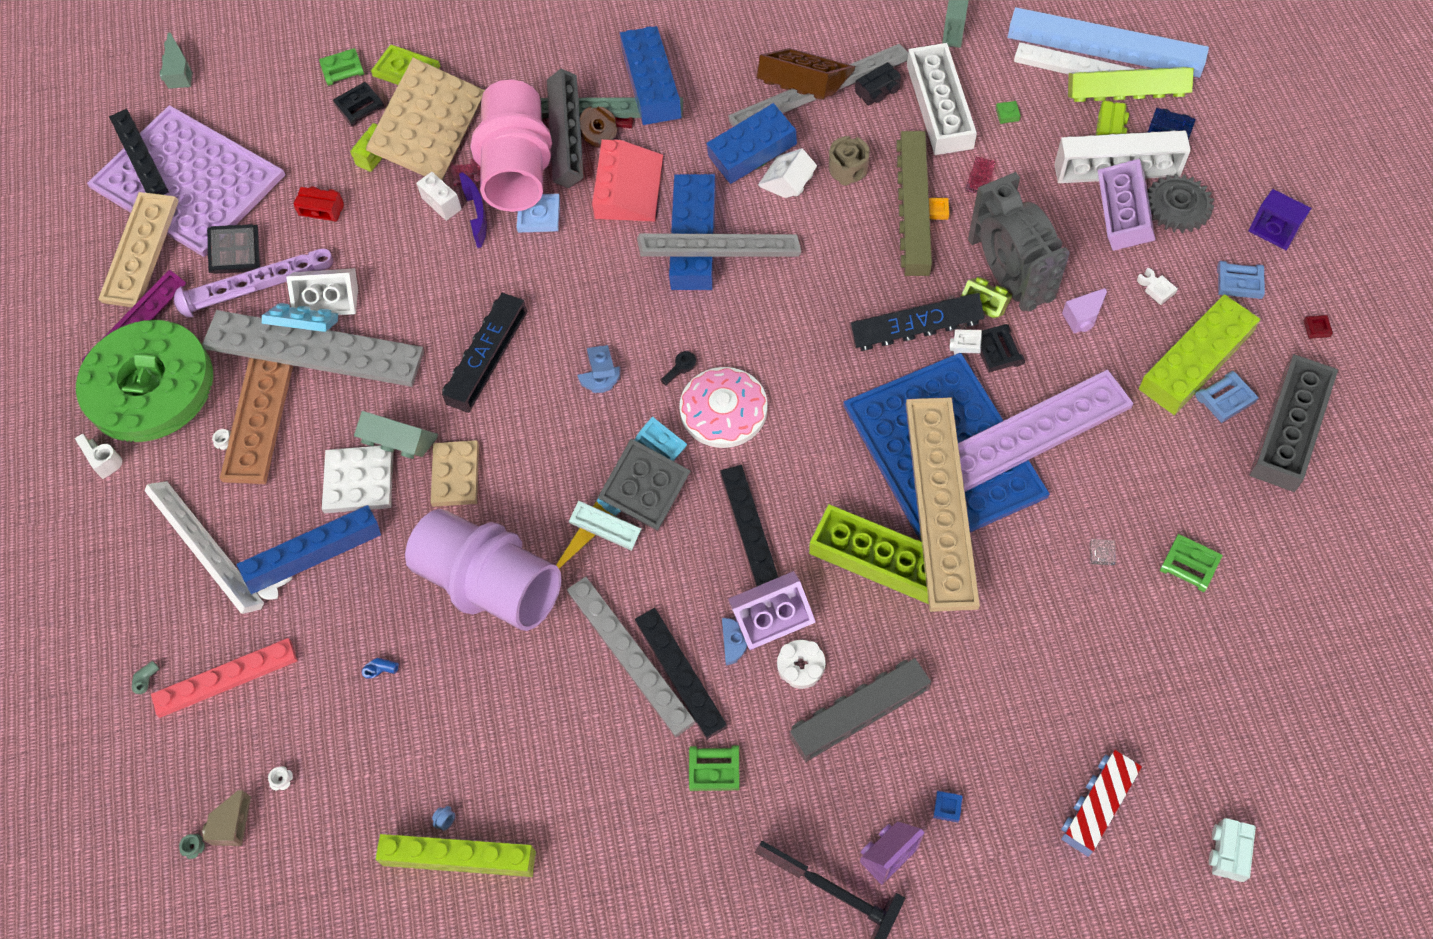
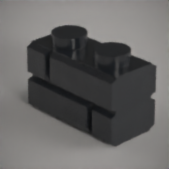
M887 62L855 81V93L868 106L874 102L878 103L886 95L894 94L899 90L901 74Z

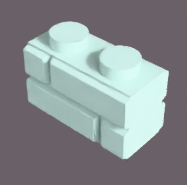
M1224 818L1218 825H1214L1212 839L1216 840L1215 850L1212 849L1209 855V865L1213 866V875L1239 882H1244L1250 878L1256 829L1254 825L1240 823L1228 818Z

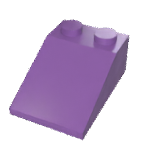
M898 821L893 826L888 824L879 833L881 838L875 844L871 841L862 849L861 853L863 856L860 863L883 885L918 850L925 832L920 828Z

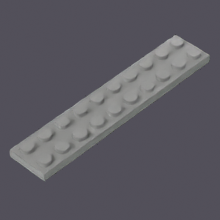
M216 310L202 343L205 350L413 387L424 353L423 347L331 330L322 332L262 324V318Z

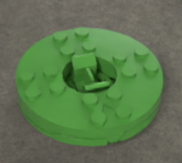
M163 320L135 322L113 331L91 349L82 362L77 375L76 396L78 404L86 417L107 436L121 441L126 440V442L129 440L130 442L151 441L179 430L201 410L208 399L207 394L210 393L209 390H211L210 387L213 384V366L208 353L200 341L185 327Z

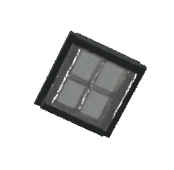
M227 225L207 228L209 273H240L260 268L258 225Z

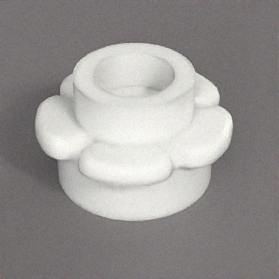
M219 429L213 434V444L217 449H227L231 431Z
M283 766L272 769L268 775L270 787L275 791L287 789L290 786V781L293 779L292 772Z

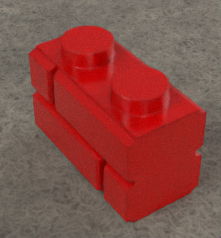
M310 186L309 188L300 187L298 196H296L293 204L298 216L337 222L343 209L344 201L336 190L329 189L326 191Z

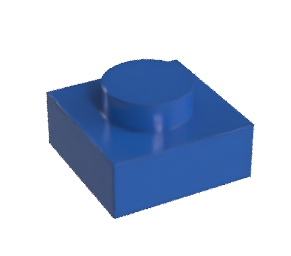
M937 791L933 818L959 823L963 796Z

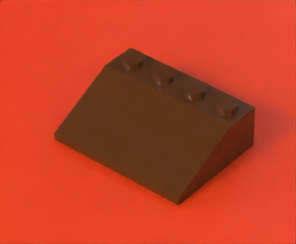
M786 48L760 54L756 78L763 80V83L768 85L778 84L782 89L791 90L792 88L797 90L799 94L807 95L809 93L813 94L816 99L824 100L826 97L836 93L855 71L856 66Z

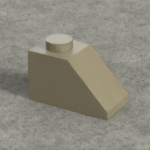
M237 790L208 815L207 822L203 826V840L212 846H242L251 796L243 790Z

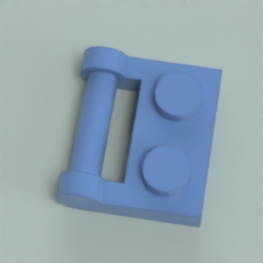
M1226 261L1218 262V295L1225 294L1227 296L1257 299L1264 297V265L1246 266L1227 264Z
M1234 371L1227 373L1225 378L1207 389H1201L1195 393L1196 399L1200 403H1204L1221 423L1253 405L1259 398ZM1229 385L1234 386V388L1216 399L1212 397V395Z

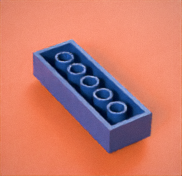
M649 26L642 29L620 32L622 53L642 125L681 119L680 98L658 27Z
M674 174L671 234H714L715 174ZM670 256L669 279L671 290H713L714 257Z

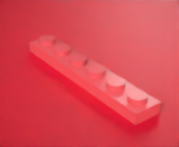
M289 638L152 693L151 697L156 715L159 718L297 662L291 640Z

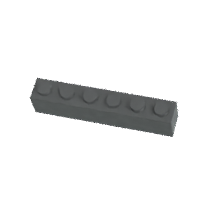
M561 68L547 79L549 128L552 139L553 183L570 188L584 178L577 75Z
M916 658L909 662L908 660H903L896 665V669L892 672L887 673L886 671L879 674L875 678V682L869 685L866 683L860 685L851 696H842L827 710L821 708L808 721L801 720L794 724L790 731V739L804 762H808L928 691L931 686V680Z

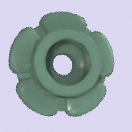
M189 834L183 837L179 843L181 855L186 856L188 859L198 857V854L202 853L205 848L202 836L199 834Z

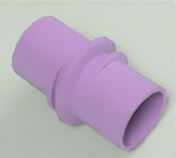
M436 509L430 511L418 522L407 542L405 559L408 568L417 575L444 588L450 595L454 606L463 613L474 615L487 611L520 630L529 631L537 627L547 617L559 595L561 586V572L559 568L522 549V541L518 535L513 532H507L501 524L489 522L479 527L447 510Z

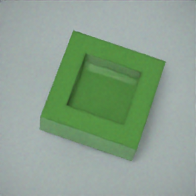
M1016 101L996 104V112L1000 124L1020 121V113Z

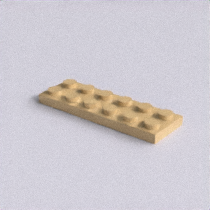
M138 193L98 298L100 302L133 307L145 295L179 202L175 196Z

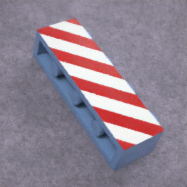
M1116 750L1110 756L1104 755L1098 765L1102 769L1098 777L1093 775L1085 787L1089 789L1087 796H1080L1073 808L1077 813L1073 819L1068 817L1061 828L1065 832L1061 840L1087 857L1095 850L1142 768L1141 765Z

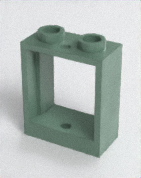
M949 0L942 44L947 43L949 47L961 48L969 0Z

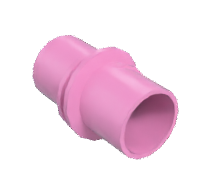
M502 80L490 85L483 92L481 123L473 131L470 148L474 160L481 167L480 191L483 199L490 206L499 210L510 212L524 211L533 207L541 199L543 193V170L550 161L552 139L549 129L542 122L541 100L537 91L522 81Z

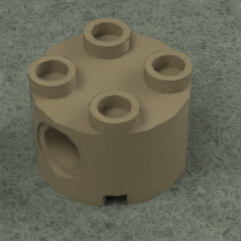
M851 136L840 137L830 146L828 170L831 176L844 186L860 181L868 174L869 147L866 142L858 137L856 139H850Z

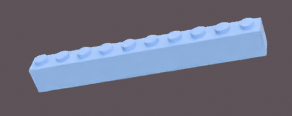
M1016 7L1008 32V38L1150 68L1192 67L1194 68L1193 76L1198 78L1201 77L1209 49L1208 46Z

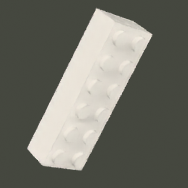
M943 43L909 49L907 68L934 155L974 149L977 132L948 44Z
M1186 131L1061 138L1054 164L1057 182L1099 181V169L1136 159L1141 161L1145 179L1166 178V175L1174 177L1175 174L1180 177L1190 153V146Z

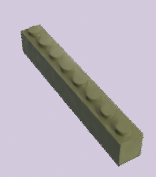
M901 131L900 140H896V152H900V155H897V168H900V171L897 173V184H901V188H898V200H902V204H899L898 215L902 217V221H899V234H903V238H900V251H904V255L900 257V267L904 268L905 276H930L932 259L925 131Z

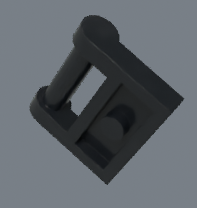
M366 81L332 100L350 126L355 125L356 121L373 111L381 110L385 107ZM373 101V103L369 104L368 106L362 108L361 110L355 112L354 114H351V112H353V111L357 110L358 108L364 106L365 104H367V103Z
M1008 324L982 330L980 355L988 373L1011 366L1018 367L1025 363L1024 356L1019 353L1011 336L1012 331ZM998 336L1003 337L1010 352V357H1007Z

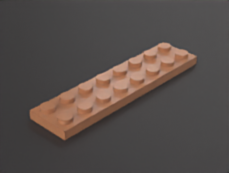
M249 358L220 475L222 482L266 484L293 365Z

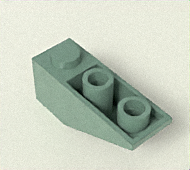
M169 32L167 33V40L164 42L165 52L162 55L163 65L162 69H160V78L165 82L168 89L191 87L193 72L172 34Z

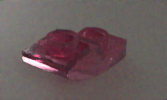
M976 157L965 191L977 194L978 187L990 183L996 161Z

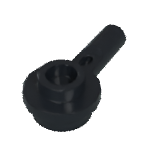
M689 351L680 352L675 357V366L660 379L662 384L667 386L680 373L685 374L691 371L696 365L695 355Z

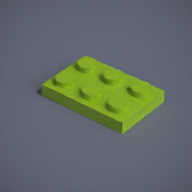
M390 44L372 68L371 73L374 77L399 85L412 58L418 59L437 69L441 66L439 61Z

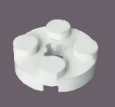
M807 640L792 641L781 648L777 659L778 673L783 680L794 688L805 689L812 687L825 672L824 654L815 642ZM798 659L808 662L804 669H800L794 663L798 662Z

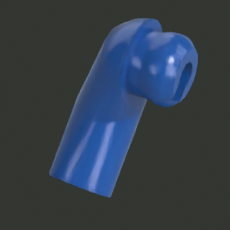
M376 658L362 668V676L366 679H372L382 672L396 674L399 663Z

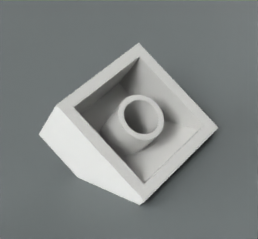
M803 148L777 156L758 185L784 198L798 196L803 192L806 182L812 178L813 171L817 165Z

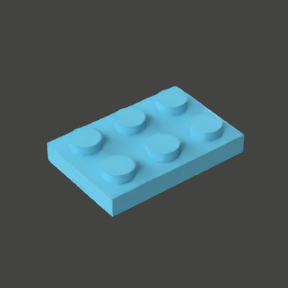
M285 303L276 304V306L262 315V324L326 332L338 322V313H331L329 309H319L316 311L311 310L308 306L294 308Z

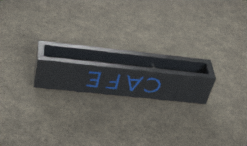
M502 292L499 298L493 302L492 310L489 315L484 317L482 327L479 332L474 334L469 349L464 351L459 366L454 368L450 381L442 389V396L446 405L470 413L528 312L523 299Z
M973 293L849 322L854 347L860 348V351L873 349V344L881 343L882 346L894 344V340L902 338L903 341L916 339V334L924 333V336L937 334L936 330L945 328V332L958 329L959 324L966 323L967 327L980 324L979 320L985 318L980 294Z

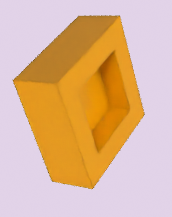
M929 198L930 220L949 219L948 198Z

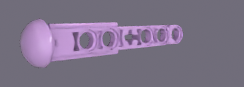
M318 249L309 252V255L302 254L191 290L184 291L181 286L174 294V304L183 316L194 317L193 312L287 282L286 277L293 272L325 270L332 266L333 258L329 250ZM323 256L328 257V259H327L326 261H323V262H319V261H318V259H319L320 257H323ZM308 263L306 267L298 268L299 264ZM281 269L288 270L285 274H278ZM240 282H247V285L244 287H237ZM221 288H226V289H227L224 293H222V294H217V291H218L219 289H221Z

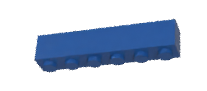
M366 505L236 565L252 595L379 537L381 533L372 511Z

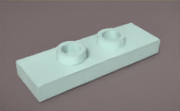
M578 501L569 520L570 524L631 551L641 531V528L581 501Z

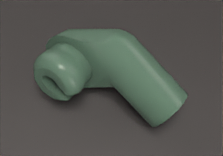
M153 660L133 675L131 687L135 694L145 693L148 689L150 677L160 670Z

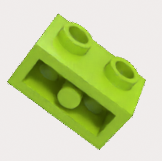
M981 277L969 279L961 296L979 293L985 315L992 318L1004 315L1012 298V295L1007 293L1008 290L998 285L996 287L988 285L989 281Z

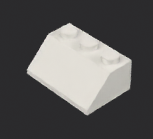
M355 268L293 272L286 277L291 307L308 306L311 310L316 311L319 309H329L331 313H338V315L356 314L358 285Z

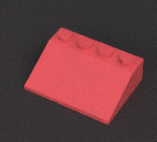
M602 139L592 202L595 219L655 221L663 155L623 140Z

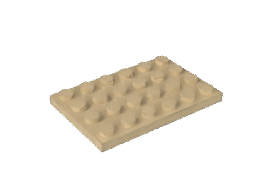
M412 58L370 138L366 150L423 176L433 172L443 181L481 103L485 90Z

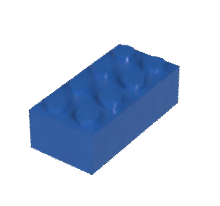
M772 103L710 140L706 145L709 158L729 184H732L797 144L796 129L778 107Z

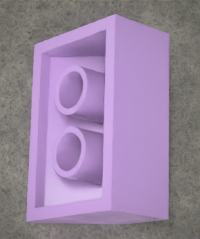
M794 571L728 599L749 650L816 622L801 582Z

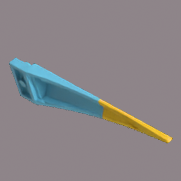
M651 417L634 439L672 461H675L687 446V443L654 417ZM597 499L593 506L614 517L621 512ZM579 528L556 566L561 568L595 534Z

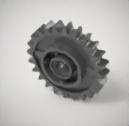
M1177 174L1173 178L1166 175L1165 180L1160 177L1158 182H1153L1152 186L1148 189L1152 221L1158 220L1157 226L1164 224V230L1171 227L1174 233L1177 229H1180L1181 233H1184L1185 229L1192 232L1194 227L1199 230L1201 225H1206L1207 220L1212 215L1214 205H1212L1214 199L1210 198L1212 192H1206L1207 186L1201 187V181L1194 182V177L1186 179L1185 174L1182 178H1179Z

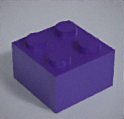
M1272 189L1261 204L1248 232L1287 251L1312 208Z

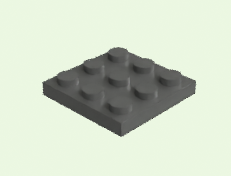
M630 439L601 490L598 499L658 531L691 471L641 443Z

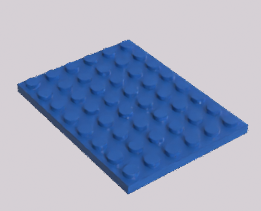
M962 353L948 357L843 401L847 414L920 541L921 533L906 399L952 398L958 443L1004 421ZM1029 460L964 492L970 532L1049 498L1050 493Z

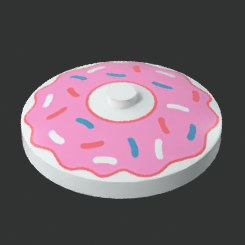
M730 367L713 368L698 374L687 384L680 399V415L684 427L697 441L718 448L734 447L752 439L763 427L767 417V397L761 384L749 373Z

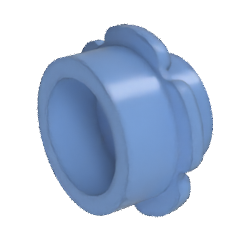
M450 806L440 807L433 814V826L436 829L440 828L445 831L454 822L455 813L451 811Z

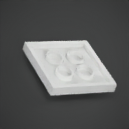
M381 446L325 450L322 511L324 513L348 512L358 510L366 505L369 506L370 510L391 508L393 453L380 449Z

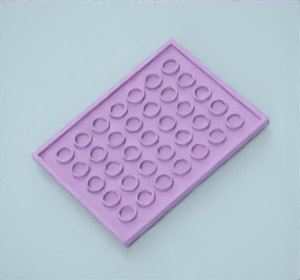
M170 105L140 132L169 193L164 195L175 196L179 200L167 235L203 257L208 254V227L237 225L285 176L284 171ZM122 149L87 183L92 190L130 213L138 193H146L125 149ZM219 234V242H220L227 234Z

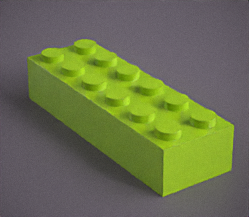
M1224 294L1144 376L1138 390L1175 416L1254 333L1261 319Z
M828 504L810 541V555L929 604L922 542Z

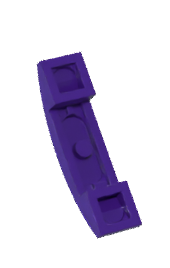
M462 172L459 173L466 201L474 200L478 218L470 220L476 246L481 248L487 232L486 212L476 185Z

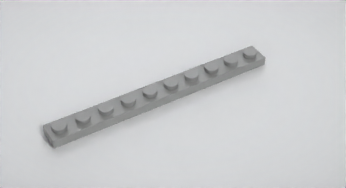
M897 44L849 64L856 66L855 71L839 89L855 83L858 78L887 62L894 67L907 61L908 52L900 44ZM791 89L728 115L729 122L734 127L772 103L782 113L814 101L816 98H814L813 94H799L797 90Z

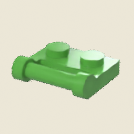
M355 48L319 59L328 86L333 85V82L355 75H365Z
M1178 534L1160 571L1165 574L1168 572L1197 586L1198 590L1205 592L1223 555ZM1173 560L1205 574L1203 579L1173 565Z
M732 745L731 748H697V746H689V791L740 790L739 745ZM697 758H731L732 763L697 764Z

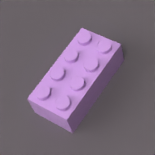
M1140 159L1099 169L1098 176L1107 236L1112 250L1155 241L1146 180Z

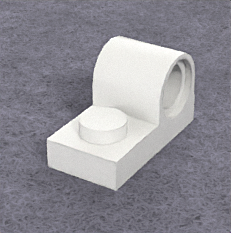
M84 434L75 438L93 470L102 479L121 467L122 458L110 445L101 444L98 446L93 439L88 440Z

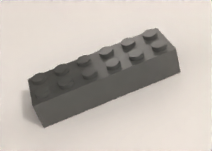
M1293 354L1284 369L1249 476L1292 492L1298 489L1305 478L1339 369Z

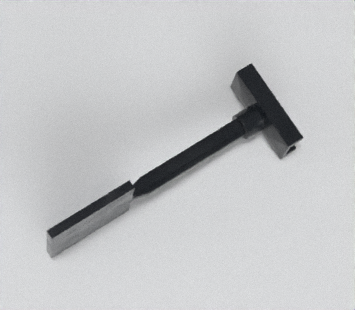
M764 841L760 842L754 852L798 878L803 876L814 886L867 915V919L877 924L871 939H887L906 899L900 894L895 893L891 896L884 909L875 904L872 906L817 873L807 871L808 866Z

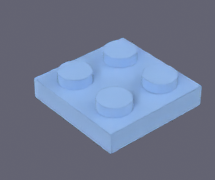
M542 194L541 199L533 207L524 211H518V233L559 231L560 195Z

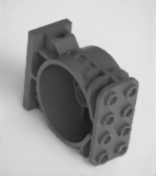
M1014 172L978 187L968 241L971 245L979 242L982 243L987 263L999 284L1012 294L1014 301L1019 302V308L1022 311L1029 312L1043 303H1050L1055 300L1070 252L1067 248H1062L1063 242L1058 238L1051 221L1044 211L1032 202H1022L1021 196L1017 191L1020 177Z

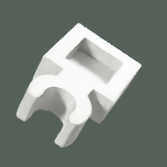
M1147 268L1145 271V275L1148 278L1141 274L1138 275L1137 282L1140 285L1147 286L1145 292L1160 305L1177 292V288L1165 277L1160 276L1156 278L1154 271L1150 268Z

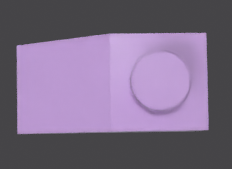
M1105 288L1066 301L1062 314L1073 333L1086 332L1094 326L1107 293Z

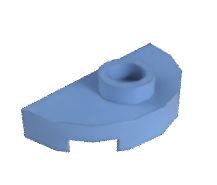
M620 366L614 367L615 376L594 379L592 372L577 376L581 386L592 390L593 393H603L611 390L613 385L620 379Z
M722 618L727 666L736 663L747 650V643L738 622Z

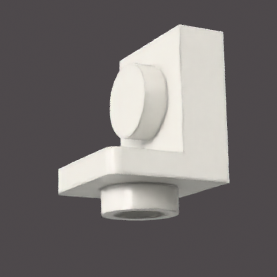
M955 330L954 338L950 339V351H954V355L958 353H980L982 330Z

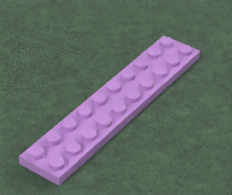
M1106 370L958 443L964 492L1131 409L1134 403L1111 373Z

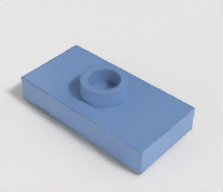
M608 345L587 348L593 378L615 376V369Z

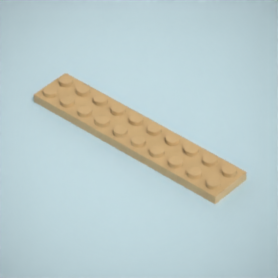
M952 398L906 399L930 612L978 610L980 604Z

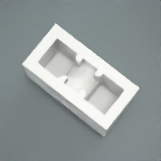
M433 172L416 183L421 198L446 221L462 210L457 194Z

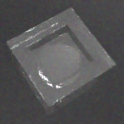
M1091 539L1089 543L1090 564L1115 565V540Z

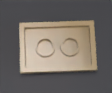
M477 440L433 443L432 507L477 504L479 443Z

